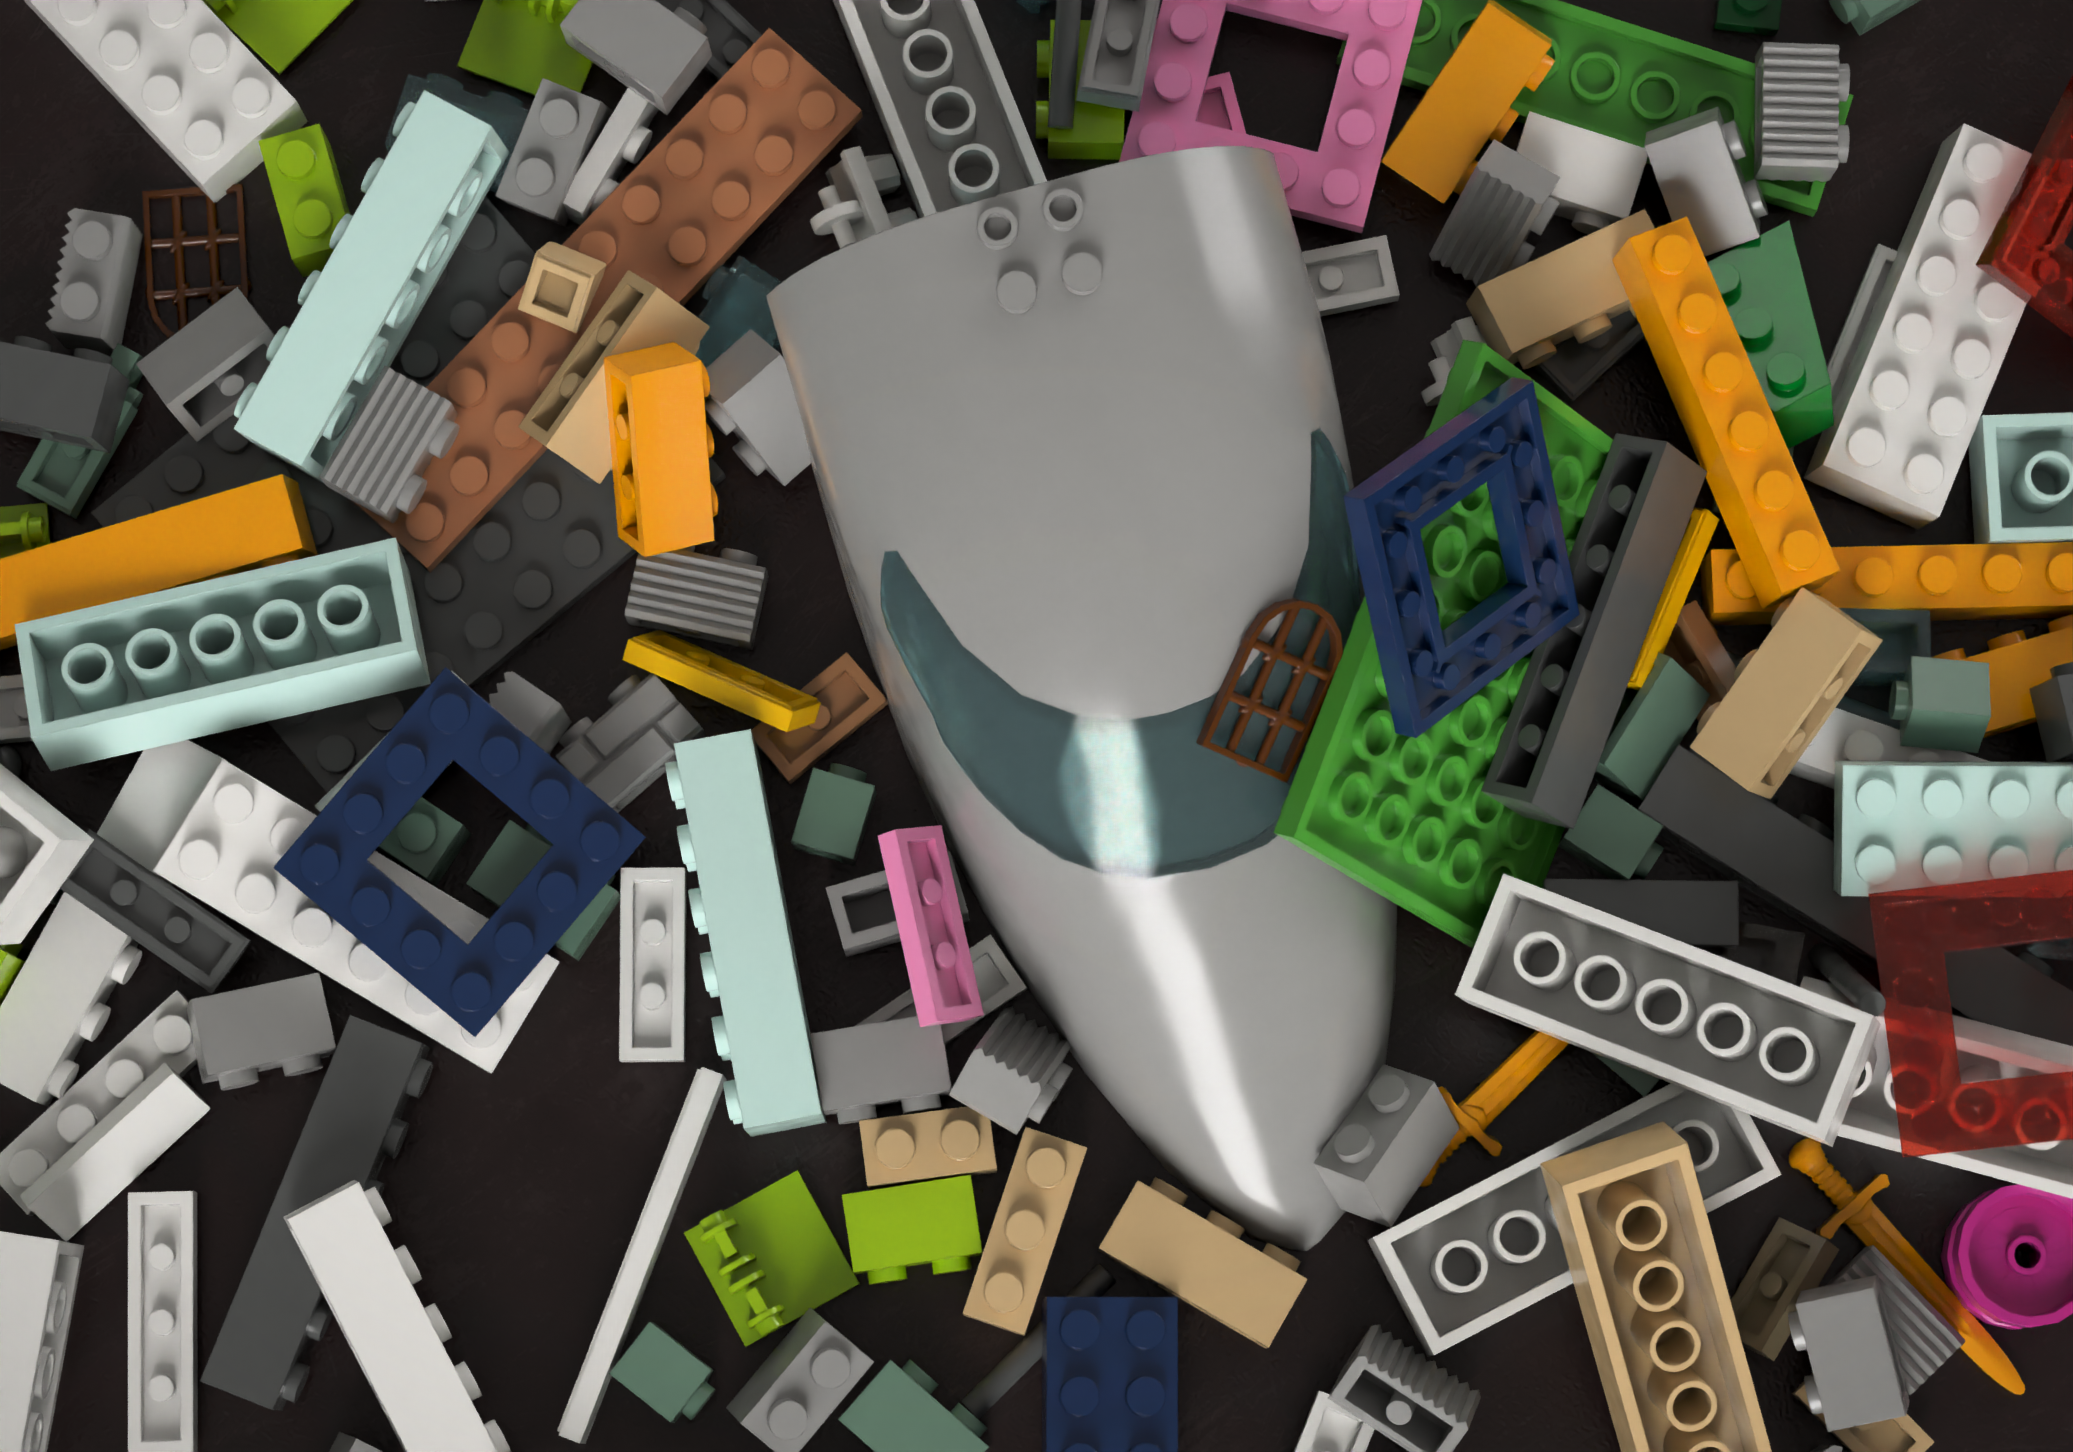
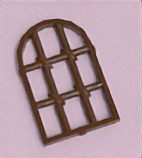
M243 184L232 185L226 191L227 194L237 193L239 233L221 234L222 229L217 227L216 202L213 203L200 187L190 186L180 189L142 191L147 280L145 296L153 321L167 338L172 337L176 333L168 330L159 318L155 300L173 299L172 304H177L178 331L188 325L187 298L208 297L207 302H211L212 306L221 299V296L227 295L238 287L249 301V292L252 289V284L248 276ZM206 195L208 235L187 236L188 232L183 231L181 197ZM171 198L173 237L152 239L150 199ZM239 243L241 284L224 286L225 281H220L218 244ZM205 245L204 250H209L210 287L189 288L190 282L186 283L184 247ZM170 248V253H174L176 289L155 290L153 249Z
M1296 598L1275 602L1259 613L1241 640L1240 647L1196 743L1235 760L1239 766H1249L1287 783L1318 717L1343 654L1341 632L1333 616L1318 604ZM1300 608L1312 610L1320 618L1300 658L1285 651L1287 644L1284 643ZM1288 610L1273 644L1258 639L1268 621L1281 612ZM1327 629L1331 650L1326 669L1314 664L1316 661L1314 655ZM1254 648L1265 653L1262 656V660L1265 661L1247 697L1233 690ZM1277 659L1294 666L1291 670L1294 675L1278 710L1261 703L1263 700V696H1261L1262 691ZM1307 672L1320 678V682L1302 721L1290 716L1292 714L1290 707ZM1228 701L1240 705L1238 712L1241 714L1224 748L1210 741ZM1253 711L1269 718L1268 725L1270 726L1254 761L1235 753ZM1282 725H1285L1297 732L1279 771L1264 766Z

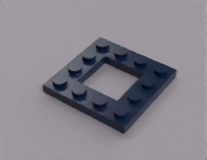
M1510 378L1343 495L1396 734L1417 738L1580 615L1533 380ZM1487 482L1507 584L1442 631L1420 529Z
M445 667L273 868L471 1035L476 1037L646 837ZM452 760L553 844L468 944L368 860Z

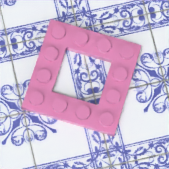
M1162 0L1155 26L1139 112H1132L1119 162L1153 154L1214 146H1247L1265 149L1274 154L1291 216L1362 233L1423 0ZM1226 11L1347 41L1318 152L1197 122Z

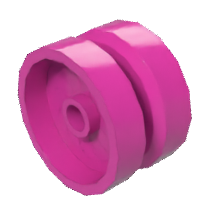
M2017 1184L1983 1192L1963 1205L1946 1229L1941 1253L1946 1285L1958 1298L1962 1306L1985 1324L2011 1330L2059 1323L2073 1313V1199ZM2016 1248H2018V1251L2029 1253V1265H2018L2014 1257Z

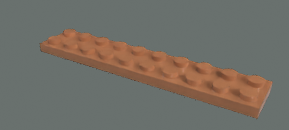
M768 28L562 244L606 264L603 278L577 333L518 310L525 283L426 387L453 404L458 413L454 422L460 426V429L448 453L442 459L433 456L430 464L425 469L422 478L427 480V486L415 509L410 514L401 511L398 519L391 523L361 505L353 503L392 538L396 537L398 544L431 573L548 449L518 426L626 272L630 270L684 306L863 117L862 110L771 28Z

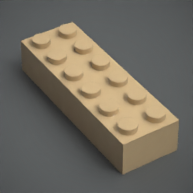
M1662 1121L1540 1163L1621 1452H1772L1688 1143Z

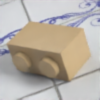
M968 1106L859 1121L866 1180L869 1190L966 1175L976 1176L997 1173L991 1120Z

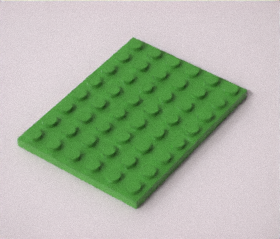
M1463 340L1424 439L1510 378L1533 379L1485 343ZM1533 380L1569 558L1613 439ZM1487 482L1420 529L1442 631L1507 584ZM1364 596L1360 609L1354 618L1352 630L1313 731L1307 740L1303 757L1288 796L1283 802L1281 814L1273 833L1462 943L1474 948L1503 873L1542 888L1543 880L1546 879L1565 829L1562 826L1522 817L1481 791L1534 649L1417 738L1396 734L1366 597Z

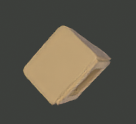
M547 242L535 253L518 310L577 333L603 278L606 264L558 243Z

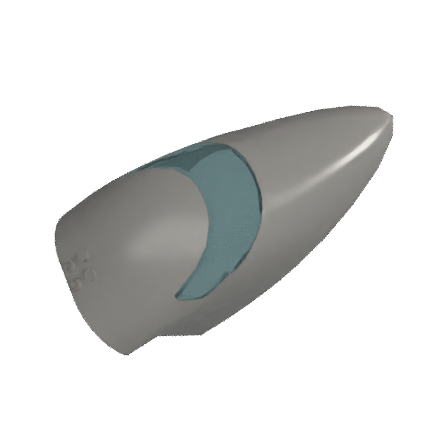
M1247 146L1192 148L1153 154L1097 167L904 223L852 243L820 258L777 285L766 297L803 422L812 470L846 588L884 696L888 700V706L907 757L938 825L942 826L944 839L1005 954L1062 1040H1068L1071 1046L1070 1052L1082 1070L1169 1174L1219 1214L1245 1229L1243 1233L1250 1239L1291 1250L1308 1251L1321 1241L1346 1212L1339 1208L1313 1163L1343 1120L1356 1106L1383 1064L1386 1065L1396 983L1397 904L1273 833L1281 814L1283 802L1288 796L1303 757L1306 743L1288 782L1285 783L1249 766H1239L1235 760L1197 744L1196 741L1240 647L1242 638L1257 615L1273 603L1296 598L1318 604L1333 616L1341 632L1342 649L1344 650L1353 627L1354 618L1365 596L1343 495L1351 491L1354 485L1322 321L1274 154L1265 149ZM1300 608L1284 643L1287 644L1285 651L1301 658L1320 616L1312 610ZM1288 610L1281 612L1268 621L1258 639L1273 644ZM1327 629L1314 655L1316 657L1314 664L1326 669L1331 650ZM1254 648L1252 649L1233 691L1247 697L1249 696L1265 661L1262 660V656L1265 653ZM1277 659L1262 691V704L1278 710L1294 675L1291 672L1294 666ZM1306 672L1290 707L1292 709L1291 717L1302 721L1320 682V678ZM1228 701L1210 742L1225 748L1241 714L1238 712L1240 705ZM1253 711L1235 753L1253 761L1255 760L1270 727L1268 725L1269 718ZM1282 725L1264 766L1279 772L1297 732L1296 730Z

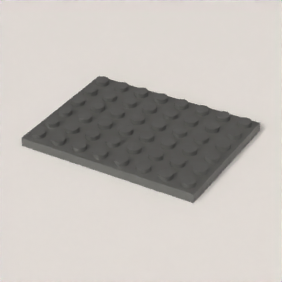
M486 196L390 365V368L395 372L401 373L406 378L425 388L526 283L533 263L535 252ZM234 414L198 442L187 433L91 512L103 527H107L284 474L299 484L318 555L392 538L350 499L328 488L323 482L258 448L234 430L239 420ZM547 449L431 573L399 545L411 576L430 682L432 683L446 667L457 674L473 689L637 552L618 537L613 469L607 473L599 484L559 455ZM710 457V482L716 487L726 476L723 470ZM429 685L268 721V723L328 793L392 730Z

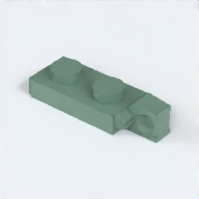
M119 343L110 356L113 359L111 365L130 382L111 452L106 453L42 439L17 482V487L74 519H77L137 414V407L143 397V394L136 390L143 376L136 363L144 357Z

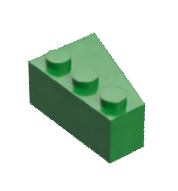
M1787 221L1761 234L1759 238L1748 241L1707 263L1786 446L1789 449L1834 426L1831 382L1790 221Z

